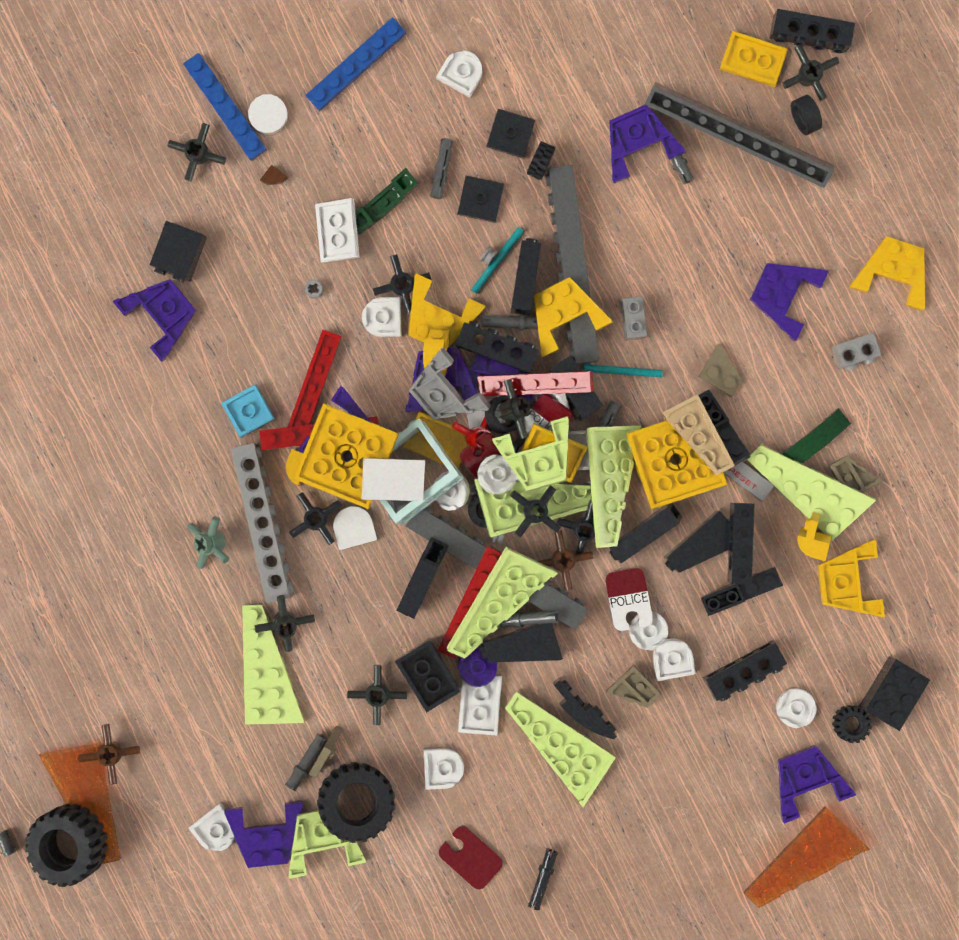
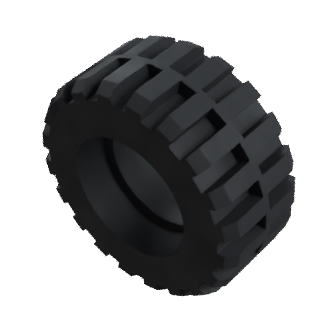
M351 762L348 765H340V768L336 770L333 769L330 775L323 780V785L318 791L317 806L324 826L332 835L337 836L342 841L348 840L349 843H356V841L363 843L367 842L368 838H376L381 830L384 831L387 828L386 824L388 821L391 822L393 818L392 812L395 811V794L386 776L377 768L366 763ZM353 783H361L368 786L375 798L374 808L371 813L358 821L344 818L337 806L340 792L346 786Z
M63 804L37 818L36 822L29 828L30 832L26 836L28 844L25 845V851L29 855L27 860L28 863L31 862L33 872H37L39 878L43 881L48 880L50 885L55 886L58 883L59 887H66L67 885H76L97 871L106 858L105 852L108 851V843H105V840L108 839L107 833L103 831V823H99L97 820L99 817L95 813L91 814L90 809L86 807L81 809V806L78 804ZM58 829L69 833L75 840L78 848L77 860H71L60 852L56 842Z

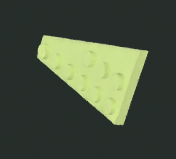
M641 426L586 428L596 548L618 545L622 525L620 520L622 510H625L626 502H624L625 494L629 490L634 465L632 460L633 454L626 433L639 430Z
M762 444L747 459L806 517L811 519L813 512L821 514L818 528L824 534L831 535L832 541L876 501L875 498L846 486L815 469L802 465L800 462L792 460Z
M474 479L489 536L494 537L515 531L525 519L523 514L524 507L510 497L513 490H516L530 501L533 499L539 500L549 486L527 492L521 482H516L510 491L494 495L484 490L478 479ZM551 485L556 488V491L546 503L548 508L547 516L553 520L587 510L589 500H592L591 486ZM533 507L531 514L538 517L540 513L537 512V509L539 507Z
M505 547L449 642L447 650L466 658L483 643L482 640L488 634L498 629L497 626L504 620L507 621L519 610L536 590L545 586L544 583L548 579L555 577L558 574L557 571Z
M242 605L245 724L305 723L272 630L255 632L254 625L269 623L264 605Z
M516 691L505 709L540 751L541 755L562 779L582 807H584L616 757Z

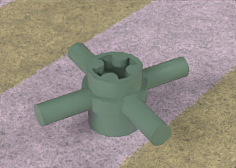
M215 516L212 518L209 529L205 532H202L194 523H190L187 526V529L196 536L194 547L200 554L196 565L199 569L204 568L207 557L211 554L217 556L223 563L229 561V557L222 551L225 547V537L222 532L217 531L220 522L219 517Z

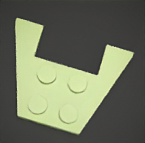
M568 417L550 422L556 442L523 452L515 453L510 434L492 439L527 492L566 481L569 435Z
M319 810L297 814L289 879L307 875L304 854L345 846L348 866L366 863V860L357 842L349 843L348 840L342 841L328 831L320 818Z

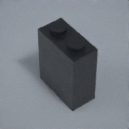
M166 221L149 265L155 268L154 272L165 276L168 273L173 275V279L184 283V280L191 282L207 237L202 233Z

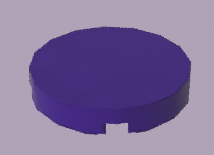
M476 648L466 658H460L458 671L466 684L472 687H482L493 681L497 674V662L489 663L486 659H482L479 648Z

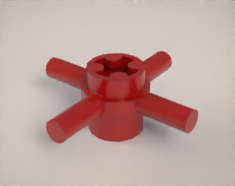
M485 417L480 427H473L472 429L456 421L452 425L453 429L465 435V441L473 450L474 455L477 450L484 449V445L477 442L476 438L484 432L491 433L487 430L488 424Z

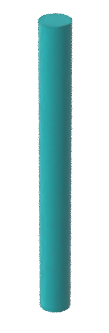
M517 227L471 288L475 294L480 291L524 231L521 228Z
M584 364L583 371H592L593 373L662 378L663 370L592 364Z

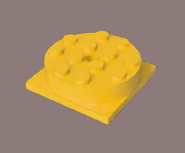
M323 403L293 479L369 509L373 500L362 499L363 458L389 459L399 433ZM346 451H350L353 456L352 458H354L349 462H346L343 458Z
M667 420L626 433L634 457L635 469L642 482L650 509L727 485L724 473L715 475ZM673 454L679 456L680 460L677 465L669 462Z

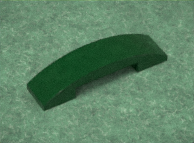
M407 168L395 176L391 183L364 207L361 206L355 211L357 233L359 235L386 216L419 184Z
M838 408L781 454L802 464L836 438L851 423Z

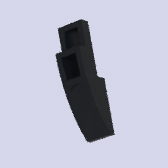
M707 390L698 395L734 465L750 458V453L731 426L729 418L711 391Z
M774 566L762 572L752 574V585L728 584L701 597L708 616L746 602L750 598L781 587L783 583Z
M558 678L553 682L556 689L564 697L559 703L560 706L576 722L603 737L610 739L617 737L614 733L616 728L610 721L605 722L601 716L604 714L597 705L593 707L589 703L583 708L585 703L578 695L574 697L570 692L572 687L566 680L561 681Z

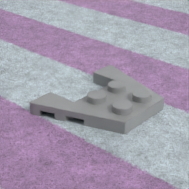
M444 347L440 348L412 384L409 392L433 420L456 416L458 413L466 412V414H470L476 410H489L491 404L481 392L464 400L440 372L454 362V359Z

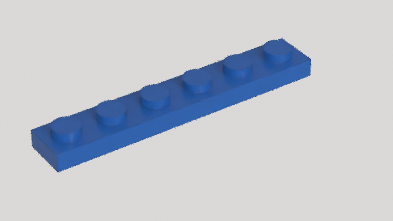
M392 17L306 94V98L320 112L406 35V31Z
M200 53L184 62L183 65L250 161L264 153L267 149Z

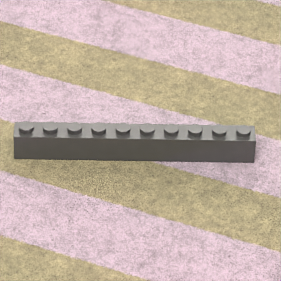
M657 82L654 83L645 102V105L820 187L825 188L834 171V165Z
M573 165L551 167L548 170V174H545L546 186H550L551 191L548 194L549 206H553V213H550L551 224L555 225L556 232L553 233L554 244H558L559 252H556L557 264H561V271L558 272L559 282L570 277L591 298ZM586 313L570 321L569 330H566L568 342L571 341L572 349H569V356H572L577 365L599 361L595 327L589 314Z
M429 507L424 508L408 521L407 528L427 540H430L432 537L449 545L448 553L477 569L487 548L483 545V540L475 535L473 538L467 536L465 529L458 525L456 528L449 525L450 520L442 515L439 518L432 514L433 510ZM547 580L544 583L545 586L540 590H536L529 597L528 601L545 612L557 610L559 614L557 619L576 630L588 610L584 607L586 603L577 597L574 600L569 598L567 591L560 587L556 590L550 586L552 582Z

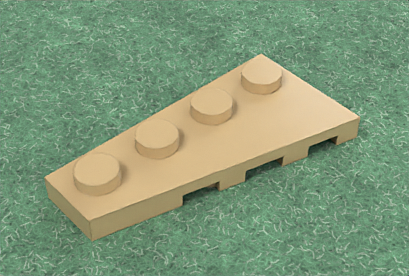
M698 394L661 413L715 475L735 466Z

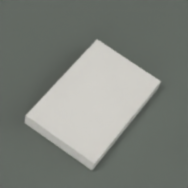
M348 198L315 204L321 263L360 258L354 199Z
M363 458L362 499L423 501L425 460Z
M496 675L493 681L482 687H472L462 680L458 732L497 736L502 675Z

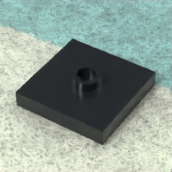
M498 109L486 147L524 159L535 120Z
M465 176L457 215L496 223L504 183Z

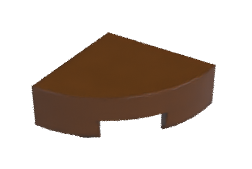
M271 165L260 181L266 185H276L285 182L288 177Z

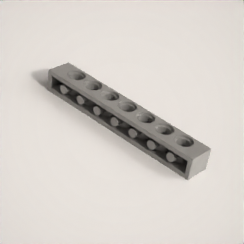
M256 443L231 448L266 603L277 601V596L284 595L285 599L291 598L292 593H294V586L292 581L288 579L287 574L290 573L288 562H284L283 558L285 547L283 542L280 543L278 535H281L279 524L275 523L274 516H276L275 505L270 502L272 491L270 485L266 484L265 477H268L265 465L262 466L261 463L263 452ZM249 459L255 462V467L252 470L246 468V462ZM254 478L259 481V487L255 490L250 486V482ZM259 497L264 501L261 509L255 506V500ZM261 517H266L268 520L266 528H262L259 525ZM266 536L271 537L273 540L271 547L264 545L263 541ZM271 555L277 558L276 566H271L268 563V558ZM274 575H279L282 579L279 586L275 585L272 581Z

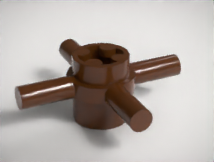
M560 530L557 533L554 532L557 550L553 553L552 558L537 562L548 567L553 566L556 570L562 572L565 590H571L573 588L570 570L574 567L575 562L593 559V553L589 551L573 554L570 550L565 549L563 533ZM561 555H565L569 559L567 565L563 566L561 563H558Z
M103 724L104 744L99 747L97 752L78 755L79 763L98 760L102 765L107 766L109 785L117 784L115 764L120 761L122 756L140 754V746L121 748L118 743L112 742L110 724ZM106 749H109L110 753H115V757L108 759L106 757Z

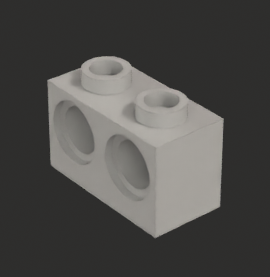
M643 297L622 299L620 305L624 340L644 339L647 336Z
M874 333L831 347L838 369L845 368L846 371L857 368V363L864 362V365L875 362V357L881 356ZM864 345L869 347V355L863 353L862 348ZM845 351L851 354L850 361L845 360Z

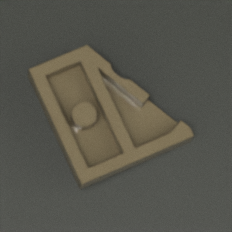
M719 344L715 347L698 375L700 379L730 397H733L743 380Z
M848 456L828 465L836 480L846 486L859 490L861 493L883 482L879 477L871 474L866 468L858 465Z
M634 664L606 690L610 695L622 697L629 702H636L638 705L646 708L662 695Z
M335 727L311 769L310 776L316 778L319 772L324 773L329 764L326 761L327 757L331 759L337 749L334 745L343 731L340 727Z

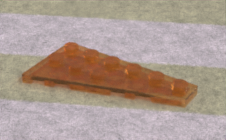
M99 742L39 754L65 804H78L81 806V809L86 807L90 809L91 814L95 813L99 817L97 819L99 823H103V831L107 833L108 837L105 840V843H108V851L105 852L106 858L101 864L119 861L121 857L104 766L98 760L80 763L78 760V755L97 752L100 747Z
M824 806L744 890V894L760 908L779 898L780 895L787 891L798 888L804 882H809L836 868L838 864L846 860L849 861L855 855L870 849Z

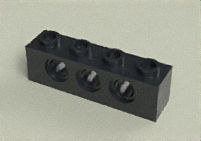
M777 9L773 15L769 38L774 39L778 43L792 42L796 46L800 44L802 46L808 45L813 46L816 50L830 49L832 52L840 54L847 52L851 47L855 23ZM788 26H793L796 32H791ZM808 30H813L815 32V36L810 35L808 33ZM827 33L833 34L835 39H830Z
M469 321V323L464 322L456 342V347L524 373H531L539 350L535 349V345L525 342V344L518 343V339L510 335H506L505 338L498 335L499 332L491 328L487 330L481 329L480 324ZM482 335L485 338V342L478 345L474 342V337ZM495 342H501L504 348L502 351L497 352L493 350L492 345ZM519 349L522 352V356L515 359L511 356V351Z
M730 503L727 582L730 584L752 585L755 504Z
M770 641L702 678L712 697L716 701L720 700L722 702L731 697L730 694L735 691L742 692L746 690L752 682L759 683L763 681L769 673L775 674L784 669L783 666L787 662L778 645ZM766 658V667L760 668L759 661ZM744 668H749L750 674L747 677L741 676V671ZM731 677L732 684L725 687L723 684L724 679Z

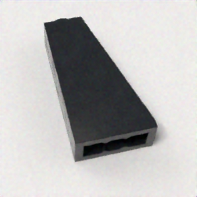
M526 238V241L522 240L510 312L513 314L530 316L541 249V243H537L538 240Z
M673 503L664 505L620 537L617 546L609 547L611 556L615 561L618 560L620 563H623L678 525L682 515Z
M716 510L664 556L666 559L665 565L672 572L675 570L680 573L727 551L729 547V520L721 511Z
M432 537L430 538L396 611L415 619L449 545Z
M552 623L531 625L483 641L481 643L482 647L479 648L482 659H486L489 663L558 661L563 659Z

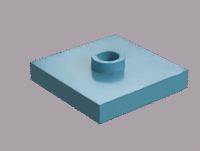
M256 384L221 403L240 438L275 420Z

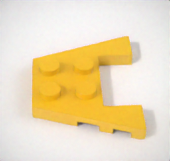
M886 236L854 281H852L849 288L867 293L875 274L911 286L905 306L923 311L925 309L924 248Z
M415 273L408 336L424 343L425 338L428 339L430 329L450 330L449 348L459 337L464 322L469 323V321H473L483 311L485 305L468 298L459 317L425 301L424 298L432 281Z
M570 277L534 295L542 357L560 350L551 331L586 313L589 314L597 331L613 323L602 309Z
M870 540L817 565L821 602L823 605L885 617L883 599L862 601L858 560L878 558L876 540Z

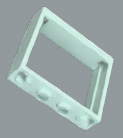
M421 419L411 421L405 430L397 432L399 436L393 451L421 431L449 473L423 492V501H411L398 512L389 500H380L395 524L401 526L464 478L430 428Z

